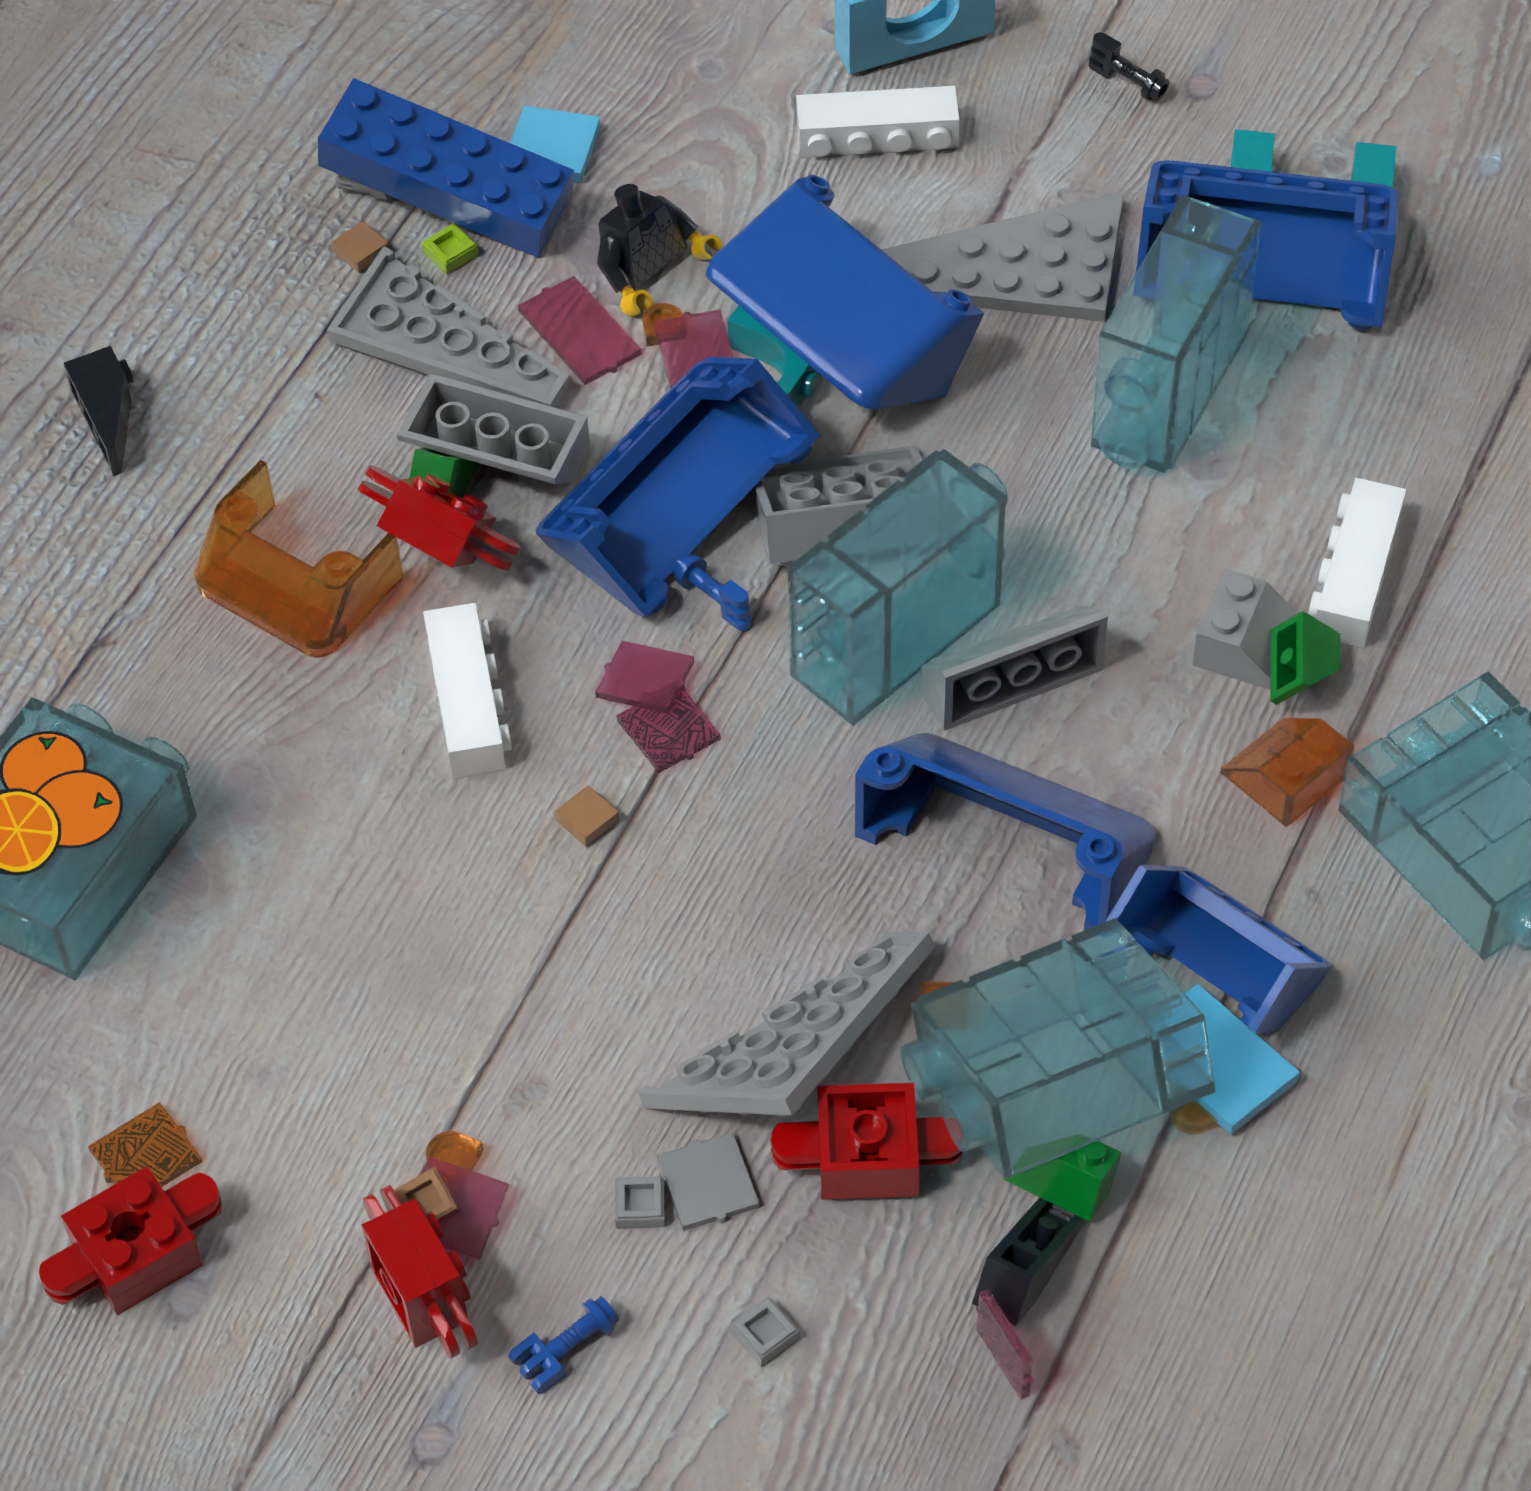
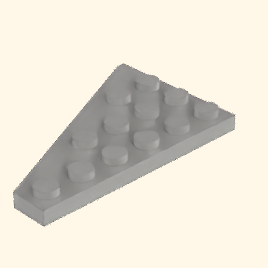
M1109 194L881 250L934 293L948 292L951 289L962 291L972 299L971 303L978 308L1105 322L1123 205V194Z
M890 932L874 942L868 949L858 952L847 959L849 968L825 983L822 977H818L791 994L785 1001L764 1011L762 1016L765 1021L740 1036L734 1030L705 1048L699 1055L675 1067L678 1076L659 1088H650L647 1085L643 1087L638 1094L644 1108L700 1111L702 1113L728 1112L740 1115L770 1114L779 1117L792 1116L801 1108L802 1103L818 1084L825 1080L827 1074L841 1057L849 1052L853 1043L874 1022L876 1016L898 994L899 989L921 967L922 962L934 950L935 946L930 933Z

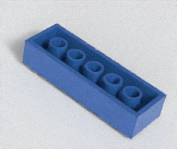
M355 78L352 79L318 137V166L537 258L542 253L572 198L573 169Z

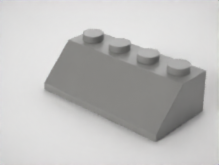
M431 373L397 433L398 441L552 484L574 481L590 451L588 416Z
M1080 605L1067 611H1057L1048 618L1030 625L1017 626L1008 633L993 639L977 641L968 648L953 654L935 657L928 663L921 665V693L945 731L1102 671L1108 616L1104 610Z

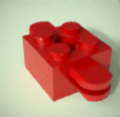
M369 465L365 473L366 476L393 491L392 494L367 481H361L357 489L360 493L386 506L376 525L377 527L451 568L472 564L476 557L499 569L509 571L513 563L512 560L483 543L486 542L511 555H517L521 546L491 529L496 517L486 512L487 504L465 494L464 498L456 496L449 492L451 487L449 483L431 474H427L426 478L416 475L415 478L399 479L379 467Z
M914 1083L817 1086L818 1121L780 1122L773 1129L770 1139L772 1160L778 1169H820L821 1200L919 1196V1166L957 1164L961 1160L965 1148V1130L958 1118H916ZM859 1151L862 1152V1153H873V1152H877V1153H875V1154H870V1155H866V1154H861V1153H859Z
M148 1166L62 1214L61 1218L71 1245L41 1262L39 1275L46 1295L53 1302L65 1305L98 1286L116 1315H119L203 1266L196 1239L191 1231L221 1214L222 1201L216 1182L209 1175L198 1172L164 1191Z
M391 1185L380 1189L383 1202L388 1211L386 1213L373 1194L364 1197L363 1204L370 1220L361 1224L371 1270L414 1347L417 1348L437 1337L448 1357L452 1359L460 1355V1349L452 1329L456 1330L462 1343L468 1350L477 1346L478 1340L468 1320L465 1302L471 1299L468 1288L463 1278L467 1277V1274L456 1251L453 1249L446 1252L440 1241L444 1238V1233L434 1213L430 1211L424 1214L416 1198L401 1204Z

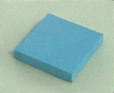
M523 106L510 143L573 169V182L582 183L601 128L600 117Z

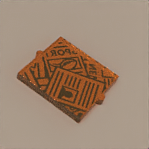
M160 1102L88 1146L90 1153L104 1170L103 1176L105 1181L114 1185L148 1166L160 1186L163 1187L202 1162L201 1156L186 1138L185 1127L183 1125L177 1126Z

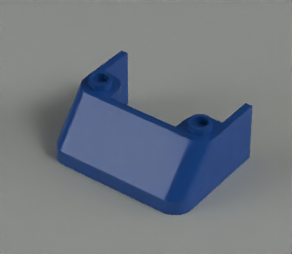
M1139 865L1101 928L1108 934L1128 935L1130 938L1127 943L1146 956L1151 957L1154 952L1169 954L1238 1001L1237 1007L1243 1013L1241 1021L1248 1026L1247 1029L1255 1034L1279 1031L1322 983L1331 968V964L1322 956L1205 878L1181 866Z

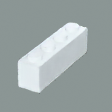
M955 86L796 95L800 158L955 149L959 147V113Z
M1355 477L1351 494L1342 493L1337 518L1343 519L1341 527L1336 525L1332 527L1327 550L1334 553L1332 559L1323 558L1318 583L1323 584L1324 587L1322 593L1313 592L1308 612L1309 615L1339 632L1341 643L1365 648L1402 515L1406 489Z
M475 603L423 611L452 778L505 770L504 752L511 751L512 747L508 725H499L497 716L505 715L501 689L492 690L490 682L498 680L494 653L485 655L484 646L491 645L487 619H478Z

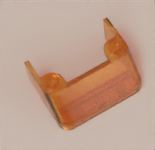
M259 460L215 507L194 570L197 589L204 597L305 655L315 658L328 656L341 646L404 578L397 537L387 533L363 560L349 552L335 551L325 555L314 567L304 563L251 533L276 507L268 465L266 462Z

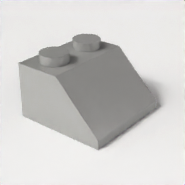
M1225 568L1196 634L1193 666L1270 690L1271 629L1298 613L1267 581Z

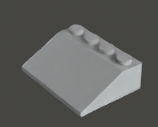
M916 445L804 460L797 464H792L791 462L776 464L752 489L764 547L770 564L794 566L806 559L837 560L849 553L880 554L888 548L906 546L918 549L928 546L930 542L942 541L938 492Z

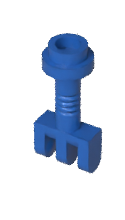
M690 554L681 556L673 568V574L676 576L677 583L685 589L696 586L720 604L724 620L740 631L748 630L752 626L748 592L733 580L722 585L712 578V576L706 573L707 563L700 556H691Z
M602 1296L595 1301L590 1298L584 1302L582 1306L586 1314L546 1345L534 1332L509 1352L508 1358L514 1365L521 1364L533 1355L520 1367V1373L526 1380L535 1377L542 1370H545L531 1383L532 1388L537 1394L544 1393L566 1376L565 1370L558 1360L566 1355L569 1350H572L573 1347H576L577 1343L580 1344L581 1340L584 1341L598 1329L605 1336L614 1330L612 1325L619 1318Z

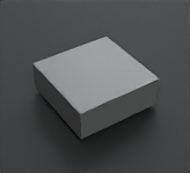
M663 1176L615 1178L616 1229L665 1227Z
M769 1296L730 1324V1332L761 1367L800 1339V1330Z

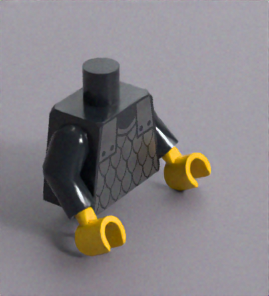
M625 184L618 187L614 192L617 206L603 216L598 224L600 246L597 265L616 293L621 292L623 295L620 302L622 312L628 316H636L641 314L640 309L646 310L651 308L653 300L647 291L634 290L688 248L687 239L692 242L691 251L698 260L712 259L710 254L705 251V242L714 250H720L722 242L716 235L702 236L696 230L699 226L681 208L660 195L652 196L639 191L635 184Z

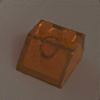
M1282 718L1222 766L1220 773L1282 825L1288 827L1348 778L1354 745L1321 718Z

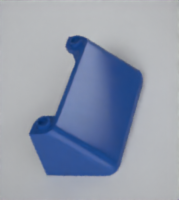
M1158 161L1151 167L1143 206L1133 298L1142 299L1148 304L1161 305L1166 303L1167 300L1174 298L1177 289L1340 308L1342 318L1348 321V324L1354 328L1369 329L1373 326L1382 327L1396 238L1398 192L1392 187L1376 183L1181 161Z
M808 175L807 177L797 179L712 257L706 271V276L715 286L850 400L868 409H884L946 397L984 316V312L972 304V299L962 291L955 289L938 293L931 291L828 206L831 205L835 196L834 192L830 189L828 181L816 175Z
M707 357L687 371L540 522L536 529V534L549 548L633 613L643 617L658 612L667 602L666 594L669 586L664 580L673 572L677 560L685 554H690L776 464L789 462L797 464L805 459L812 450L810 445L820 434L758 359Z
M915 734L879 747L865 757L855 774V837L876 845L879 836L888 830H898L899 834L906 836L936 786L1077 843L1075 851L1076 863L1085 874L1073 894L1072 905L1079 908L1082 906L1085 910L1084 931L1103 939L1107 937L1108 933L1101 928L1139 865L1146 864L1153 850L1154 829L1142 817L934 734Z

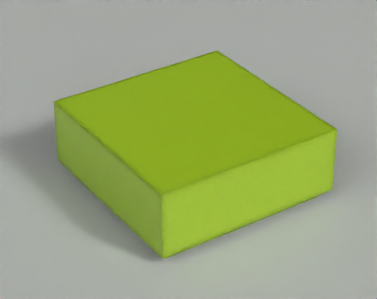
M454 223L421 242L422 252L446 275L479 256L478 245Z

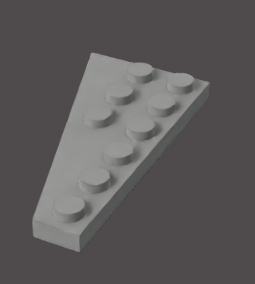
M383 246L327 329L328 341L428 375L430 373L555 408L569 388V375L535 351H526L513 342V336L502 328L500 330L493 328L486 323L484 315L441 285H432L421 277L420 270L411 264L406 266L395 258L394 252L386 246Z

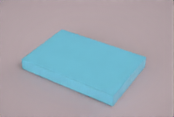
M1198 983L1130 1035L1129 1045L1230 1135L1299 1081L1300 1072L1257 1034L1247 1029L1248 1026Z

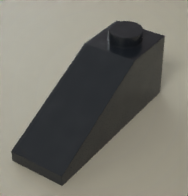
M108 346L63 364L70 390L113 476L122 473L132 402L128 384L133 383L134 380L125 359L118 361L112 347Z
M1039 1197L987 1256L972 1304L989 1312V1314L991 1313V1316L993 1314V1317L996 1312L995 1318L997 1317V1319V1311L1001 1314L999 1311L1001 1310L1004 1314L1002 1317L1007 1322L1016 1326L1036 1303L1086 1220Z

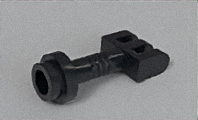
M1103 32L1096 33L1093 36L1091 56L1088 63L1090 69L1106 79L1115 71L1142 87L1141 96L1147 100L1153 98L1159 101L1164 96L1170 83L1165 78L1164 72L1155 69L1151 74L1120 56L1122 43Z

